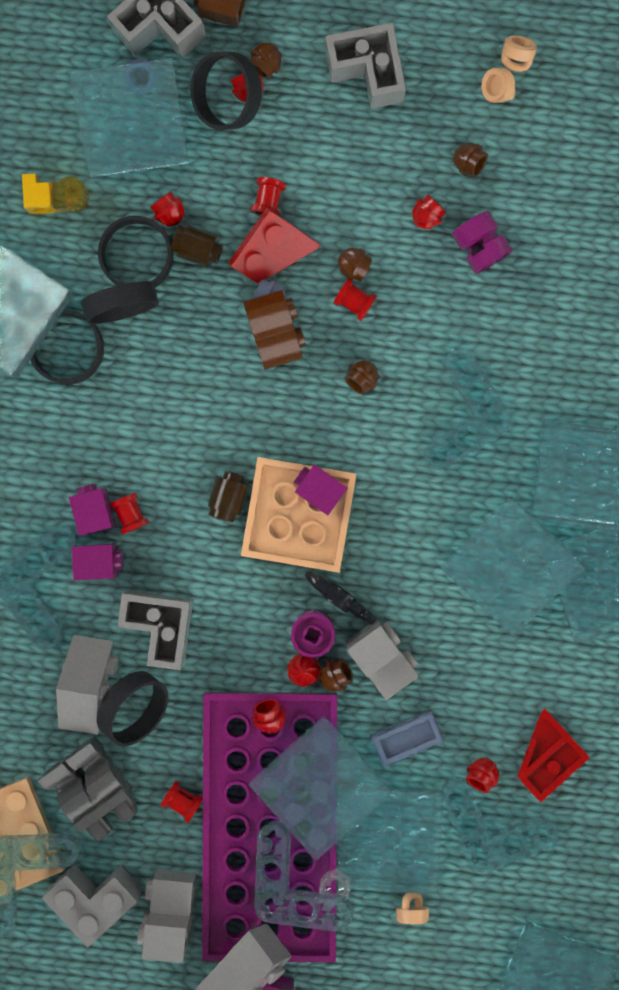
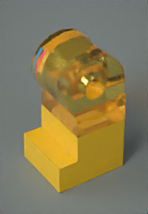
M36 173L22 174L23 205L29 214L78 212L83 210L89 202L87 189L76 177H66L59 182H41Z

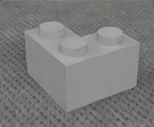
M124 0L106 16L113 32L135 56L159 34L181 58L186 56L207 37L203 21L184 0Z
M393 23L325 36V52L331 83L364 77L370 109L403 103L406 88Z
M128 590L122 593L117 627L151 632L147 666L181 670L185 665L194 599Z
M376 619L373 624H369L345 642L348 653L365 676L371 679L385 700L391 698L419 677L414 669L419 665L408 649L401 652L397 646L401 643V640L388 622L382 625Z
M73 635L56 687L59 729L98 735V708L111 687V683L107 682L109 675H115L118 665V656L113 655V641Z
M74 863L49 886L42 899L88 948L137 903L143 889L121 865L96 887Z
M157 869L153 880L147 881L145 900L151 901L150 913H144L143 924L139 925L137 946H143L142 959L183 963L191 934L196 873Z

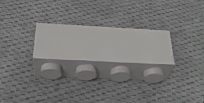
M266 923L249 930L195 990H262L267 983L272 984L285 972L283 966L292 956Z

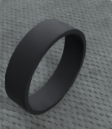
M210 53L200 60L193 72L190 85L191 101L196 114L207 126L216 130L240 129L253 120L260 107L262 86L258 71L254 64L240 53ZM224 57L230 58L239 66L247 87L243 111L229 125L220 122L213 115L206 99L208 74L213 65Z
M127 216L116 220L104 231L99 242L98 259L103 272L116 286L123 284L114 279L107 269L105 262L106 246L112 235L120 228L130 224H145L159 231L167 244L168 256L162 272L150 281L153 282L156 288L169 275L174 260V253L171 250L172 244L166 232L159 224L143 216Z
M150 281L131 282L109 287L90 294L81 300L88 324H102L130 318L147 312L159 304L154 284Z
M60 309L49 312L35 323L29 334L28 355L32 365L42 376L56 383L69 385L87 380L97 371L103 360L104 341L100 330L95 324H89L97 339V353L92 365L77 377L71 379L54 378L43 370L36 356V341L40 331L47 323L58 317L75 316L85 321L86 319L85 315L73 310Z
M137 671L124 676L109 689L100 703L97 712V726L99 730L118 746H130L143 740L156 728L165 714L168 705L167 688L145 671ZM147 685H153L151 701L142 716L128 728L119 732H112L115 715L122 703L136 690Z

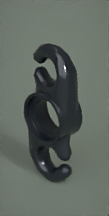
M308 571L305 574L307 581L333 605L345 613L349 612L368 624L374 623L373 615L343 588L334 582H328L313 572Z

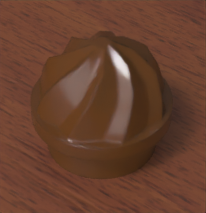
M261 43L255 49H252L250 61L254 64L260 76L270 79L273 73L277 74L279 72L282 55L275 44Z
M462 144L454 152V165L463 176L470 175L476 177L483 170L488 160V154L483 151V147L479 144Z
M348 248L338 257L339 270L346 279H356L360 282L366 276L372 262V257L366 255L365 250L361 248Z
M363 360L352 364L348 368L345 381L353 391L360 395H365L368 391H373L376 388V383L380 376L375 364Z
M343 658L328 660L319 671V681L328 691H343L347 688L348 684L353 682L352 671Z

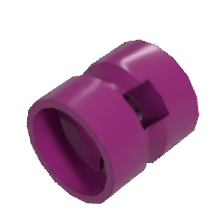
M489 210L471 218L452 232V236L460 250L468 251L466 260L475 274H479L492 267L513 252L505 236L496 233L499 226Z
M310 609L305 610L296 617L291 630V640L296 651L303 656L314 658L324 655L333 646L335 639L334 625L326 613Z

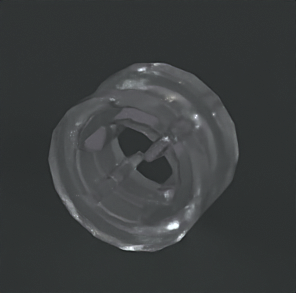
M330 870L322 876L319 888L322 899L331 905H340L346 901L350 893V881L344 872ZM332 880L339 881V886L343 885L344 888H340L338 894H331V888L326 889L325 886H331Z

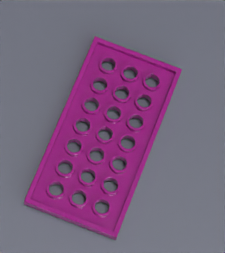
M204 692L202 961L221 962L249 930L259 927L260 923L265 919H273L279 925L278 930L275 932L276 936L292 956L287 962L336 963L337 693ZM273 698L278 700L286 712L285 724L275 735H267L261 732L252 720L254 714L253 707L264 699ZM233 718H241L245 721L247 730L241 735H234L228 729V722ZM307 718L313 723L314 728L310 734L303 736L295 731L294 724L298 719ZM272 751L279 756L280 763L278 766L266 768L261 763V756L265 752ZM231 752H242L246 757V764L241 768L232 767L228 762V755ZM299 752H308L313 757L312 765L305 769L299 768L294 763L295 755ZM237 784L244 787L246 797L241 801L230 799L227 793L230 786ZM274 785L280 792L279 797L275 801L264 800L260 793L264 786ZM300 785H306L312 789L313 796L310 800L301 802L295 798L294 790ZM233 818L242 819L246 824V830L241 834H233L229 831L227 823ZM267 818H272L279 823L280 828L275 834L269 835L262 831L260 827L261 822ZM302 818L308 819L313 825L311 832L306 835L298 834L294 829V823ZM231 852H241L246 858V863L241 867L231 866L227 861V856ZM274 852L279 857V863L272 868L265 867L260 861L262 854ZM299 852H306L311 855L313 861L310 866L300 868L294 863V856ZM232 885H239L244 888L246 895L241 900H232L227 894V889ZM266 885H272L278 889L279 896L275 900L268 901L261 896L260 890ZM305 885L312 890L313 894L310 899L300 901L293 894L295 888ZM233 918H238L244 922L246 928L243 932L235 934L229 931L227 922ZM299 919H306L312 924V929L306 934H299L293 928L294 923Z

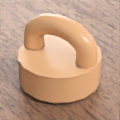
M509 36L504 41L501 61L506 68L512 71H526L533 63L537 45L533 40L523 36ZM511 59L521 61L523 63H516L511 61Z
M492 68L485 73L481 85L485 99L493 103H503L515 97V80L511 71L506 68Z
M412 890L407 892L402 899V906L396 907V920L399 923L423 924L429 921V907L423 906V898L418 891ZM412 899L415 900V906H410Z

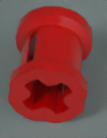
M258 177L256 184L259 188L255 205H251L250 212L261 216L268 207L280 216L278 204L281 192L286 189V184L277 179Z
M348 279L339 291L333 304L336 306L341 304L356 314L359 321H362L377 296L365 293L353 285V280Z
M137 493L127 495L109 504L111 509H115L120 520L122 535L149 524L148 518L143 517L137 504Z
M175 780L160 806L163 808L167 806L183 816V821L188 824L200 806L203 797L201 795L196 797L180 786V782Z

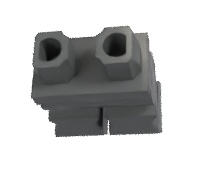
M95 735L72 751L69 756L67 755L46 770L37 781L48 791L53 787L58 790L57 797L61 810L75 823L74 826L79 833L86 829L97 842L108 835L113 829V826L105 817L107 813L113 810L123 823L134 816L138 810L134 799L130 795L133 789L132 786L113 764L112 758L104 753V746ZM79 768L83 769L85 776L80 775L78 772Z

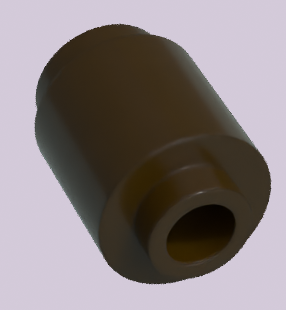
M188 225L187 228L183 226L177 228L171 250L178 253L179 258L209 268L212 262L218 263L223 245L219 244V236Z
M226 470L223 476L216 475L208 502L210 516L234 522L236 515H240L248 484L243 482V475Z

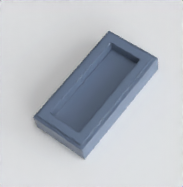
M431 709L370 735L383 767L445 742Z

